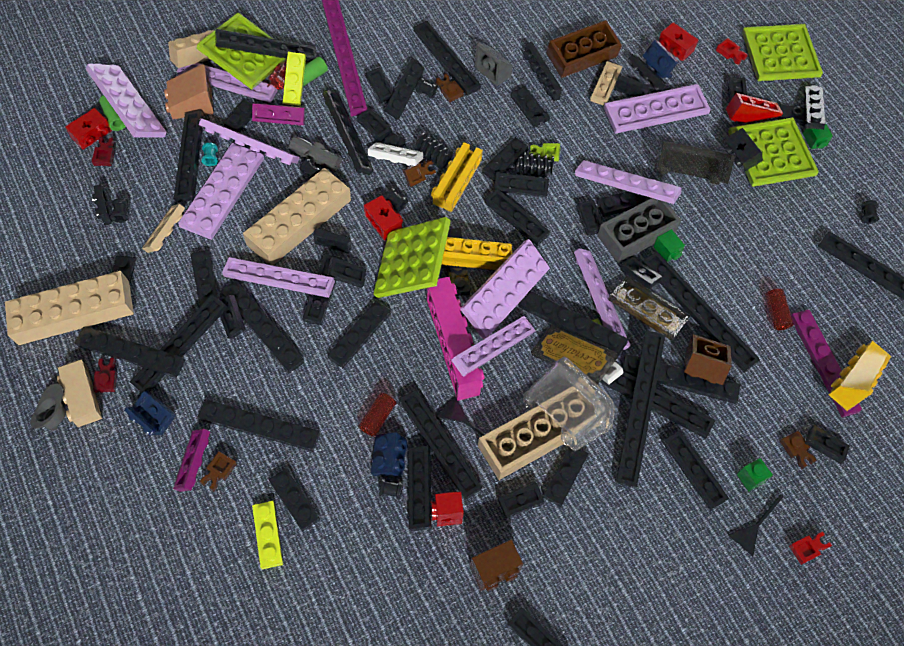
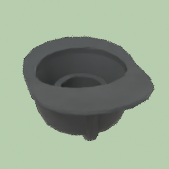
M57 383L52 384L43 392L30 421L32 428L45 427L55 431L63 421L66 410L61 403L63 397L61 385Z

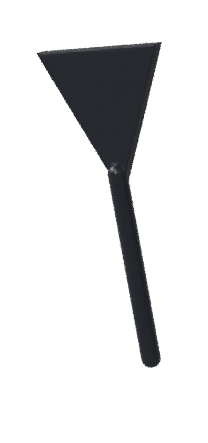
M455 396L437 416L438 418L465 423L481 436L486 435L468 421Z
M782 494L777 497L755 525L728 534L731 539L752 557L754 556L759 526L784 497Z

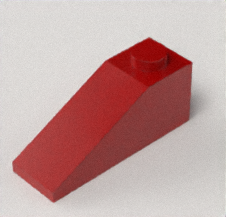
M739 93L734 95L726 107L729 118L735 122L745 123L779 117L783 114L779 105L775 102Z

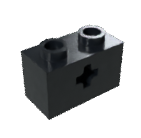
M743 128L724 139L726 153L729 156L732 154L734 163L738 168L741 167L744 172L763 161L761 150Z

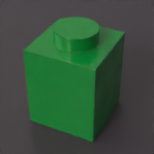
M826 122L824 130L805 128L803 136L810 149L826 147L833 136Z
M671 229L658 236L653 247L666 262H669L672 259L677 260L682 256L685 244Z
M761 458L743 467L737 474L748 492L764 484L773 476Z

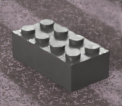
M651 198L601 224L597 237L619 263L655 244L657 237L672 229L676 233L682 220L667 202Z

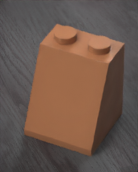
M205 64L166 81L167 89H164L168 102H165L167 113L170 112L172 119L184 118L185 112L201 110L204 115L214 114L212 90Z

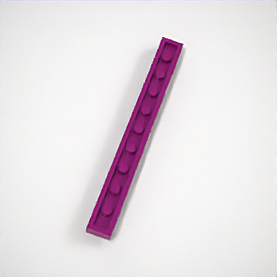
M321 0L350 115L357 116L365 112L367 106L339 0Z

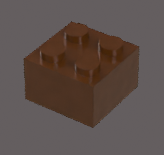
M693 334L685 352L684 373L692 377L706 379L710 383L723 385L732 366L731 346Z
M509 540L472 557L470 570L480 591L486 589L489 592L499 586L498 583L504 580L508 583L518 578L517 574L520 573L523 562L512 540Z

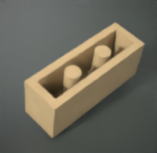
M214 30L168 42L170 61L177 68L210 60V58L196 48L197 44Z
M83 360L58 367L59 376H57V380L64 390L62 399L69 408L66 411L69 421H73L77 427H81L102 419L96 394L93 391L89 369Z

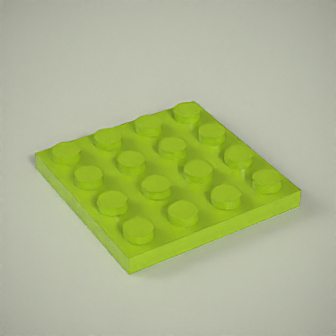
M240 13L235 14L217 28L273 39ZM215 31L200 41L196 48L251 90L287 60L286 58L216 47Z
M805 24L743 28L742 35L757 81L818 78L822 76L823 71Z
M794 118L731 127L728 131L729 135L743 128L762 152L763 161L745 171L752 187L813 177L819 173Z
M447 217L390 232L387 236L373 295L381 298L437 286L451 221Z

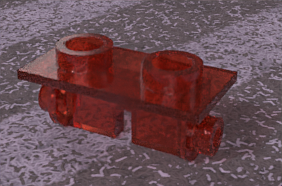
M287 61L282 65L278 64L273 70V73L268 78L270 82L267 87L272 84L277 90L284 88L285 64Z

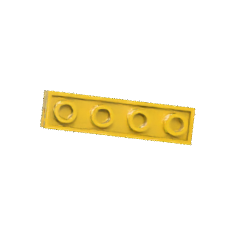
M465 142L461 148H457L454 155L455 158L453 161H449L446 173H442L439 179V185L435 186L432 190L431 196L433 197L434 205L450 212L453 211L482 161V149L476 147L473 152L470 150V144Z
M447 237L441 265L497 270L511 256L512 244Z

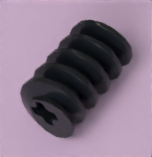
M426 132L422 133L416 141L415 151L423 152V158L432 160L433 165H436L439 169L447 166L453 156V152L448 153V147L443 149L444 145L442 143L438 145V140L432 141V136L427 137L428 134Z
M523 152L518 157L517 174L523 169L524 175L530 170L532 176L535 171H537L538 176L542 172H544L545 177L549 173L552 176L554 156L551 155L548 160L546 154L541 159L540 154H537L534 158L533 153H530L527 157L526 152Z

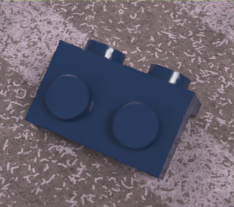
M654 40L643 54V57L647 60L646 63L656 69L658 76L661 78H671L673 76L671 71L679 61L658 40Z
M144 391L133 407H126L124 409L129 415V419L140 424L143 427L142 430L150 436L163 435L176 417L170 409L149 391Z
M398 433L376 435L370 474L374 476L393 475L397 478H402L405 468L404 460L407 440Z

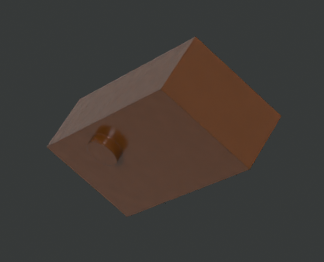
M607 20L550 40L546 54L560 77L564 78L616 58L622 44Z

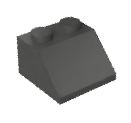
M477 43L475 68L496 86L509 79L512 75L513 67L510 61L502 57L491 46Z

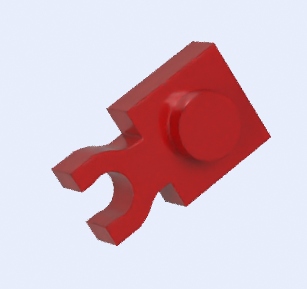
M729 38L719 44L716 49L726 59L732 58L737 65L741 63V60L744 61L748 55L743 51H739L740 47Z
M823 531L815 535L813 540L810 536H807L789 546L801 565L820 556L819 550H825L832 546L830 542L827 544L820 542V538L825 535Z

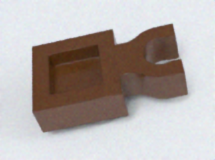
M445 74V81L440 80L438 77L436 78V84L441 87V93L450 103L462 97L464 91L455 80L450 82L448 74Z
M432 160L425 161L422 166L418 163L416 166L412 165L403 169L408 186L412 187L425 181V175L427 174L432 175L436 173L435 169L428 170V166L433 164Z
M799 430L780 440L791 458L796 456L801 470L807 466L804 459L808 460L810 465L817 461L812 454L807 452L810 446L805 444V439Z
M218 452L206 468L210 473L202 477L200 483L205 486L208 481H213L209 488L214 492L218 487V481L220 479L225 481L237 465L236 461Z

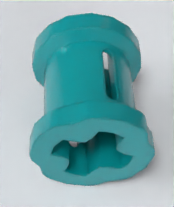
M205 143L202 145L204 152L202 163L206 166H215L218 163L216 157L218 152L217 145Z

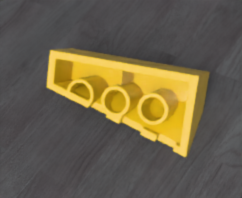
M874 341L868 345L863 344L856 350L857 355L848 361L849 367H845L839 374L841 378L836 379L831 385L833 389L828 395L847 411L873 393L872 387L874 388L877 385V379L881 377L882 370L887 366L891 355Z

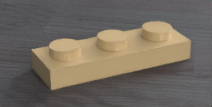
M606 62L590 101L603 106L605 103H608L623 66Z
M181 204L170 207L142 247L147 253L158 251L163 246L162 241L172 233L173 225L179 222L183 216L182 212L185 208Z

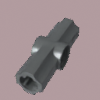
M297 136L293 137L290 141L289 150L303 156L305 160H313L315 166L319 164L332 171L339 169L342 158L327 151L321 143L314 142L312 144Z

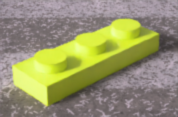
M288 52L283 95L284 105L301 107L306 54Z
M274 501L252 505L261 569L283 565Z

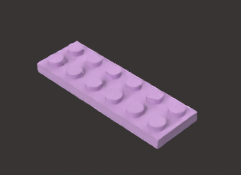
M87 64V72L133 137H165L166 130L119 66Z
M698 84L604 104V110L615 134L706 115L711 110Z
M232 143L179 221V227L212 240L264 160L263 154Z
M529 239L525 240L460 310L481 338L485 339L544 276L550 267Z

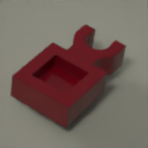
M99 137L100 147H95L92 157L94 166H112L115 153L113 149L115 141L113 138H109V141L105 143L103 137Z
M103 358L99 359L100 371H95L93 391L95 393L116 392L117 372L113 371L116 366V360L110 358V363L105 366Z

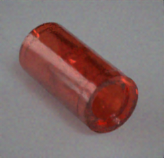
M773 289L768 291L765 297L774 329L780 331L791 328L794 323L784 290Z
M379 393L359 423V429L365 434L375 437L395 407L396 401L385 393Z

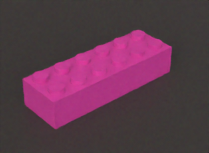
M450 277L438 279L437 286L427 288L426 300L456 399L459 401L480 395L481 388H483L482 380H484V373L482 368H477L463 377L451 361L455 356L472 347L473 339L471 333L467 334L466 331L468 327L465 316L462 317L460 312L462 305L455 296L457 294L456 286L454 283L451 284Z

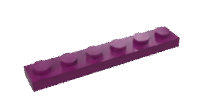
M810 310L793 313L790 319L830 393L833 389L831 387L832 383L836 379L841 378L839 374L842 370ZM832 398L842 418L862 411L859 403L847 411Z

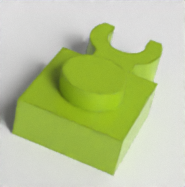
M543 143L542 147L537 145L530 146V153H533L534 158L537 154H540L542 159L544 154H546L548 160L553 155L554 161H559L560 144Z

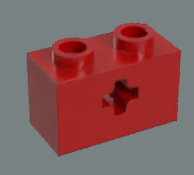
M673 22L661 32L659 42L671 54L684 61L695 51L698 39Z
M95 108L65 126L70 138L82 150L99 140V137H104L112 131L108 121Z
M383 196L364 205V215L383 240L387 239L390 232L402 229L403 219L401 215L393 210L391 202L389 200L386 201Z
M461 492L435 494V501L431 502L432 520H436L437 527L462 524L464 511Z

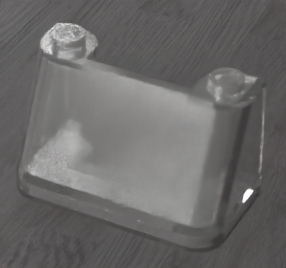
M566 357L557 360L524 393V404L531 409L540 406L562 428L561 439L574 452L613 428L614 403L612 399Z

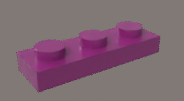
M253 103L252 121L304 126L305 108Z
M205 429L192 431L176 478L174 490L179 492L192 490L196 483L198 468L202 464L204 449L209 442L210 431Z

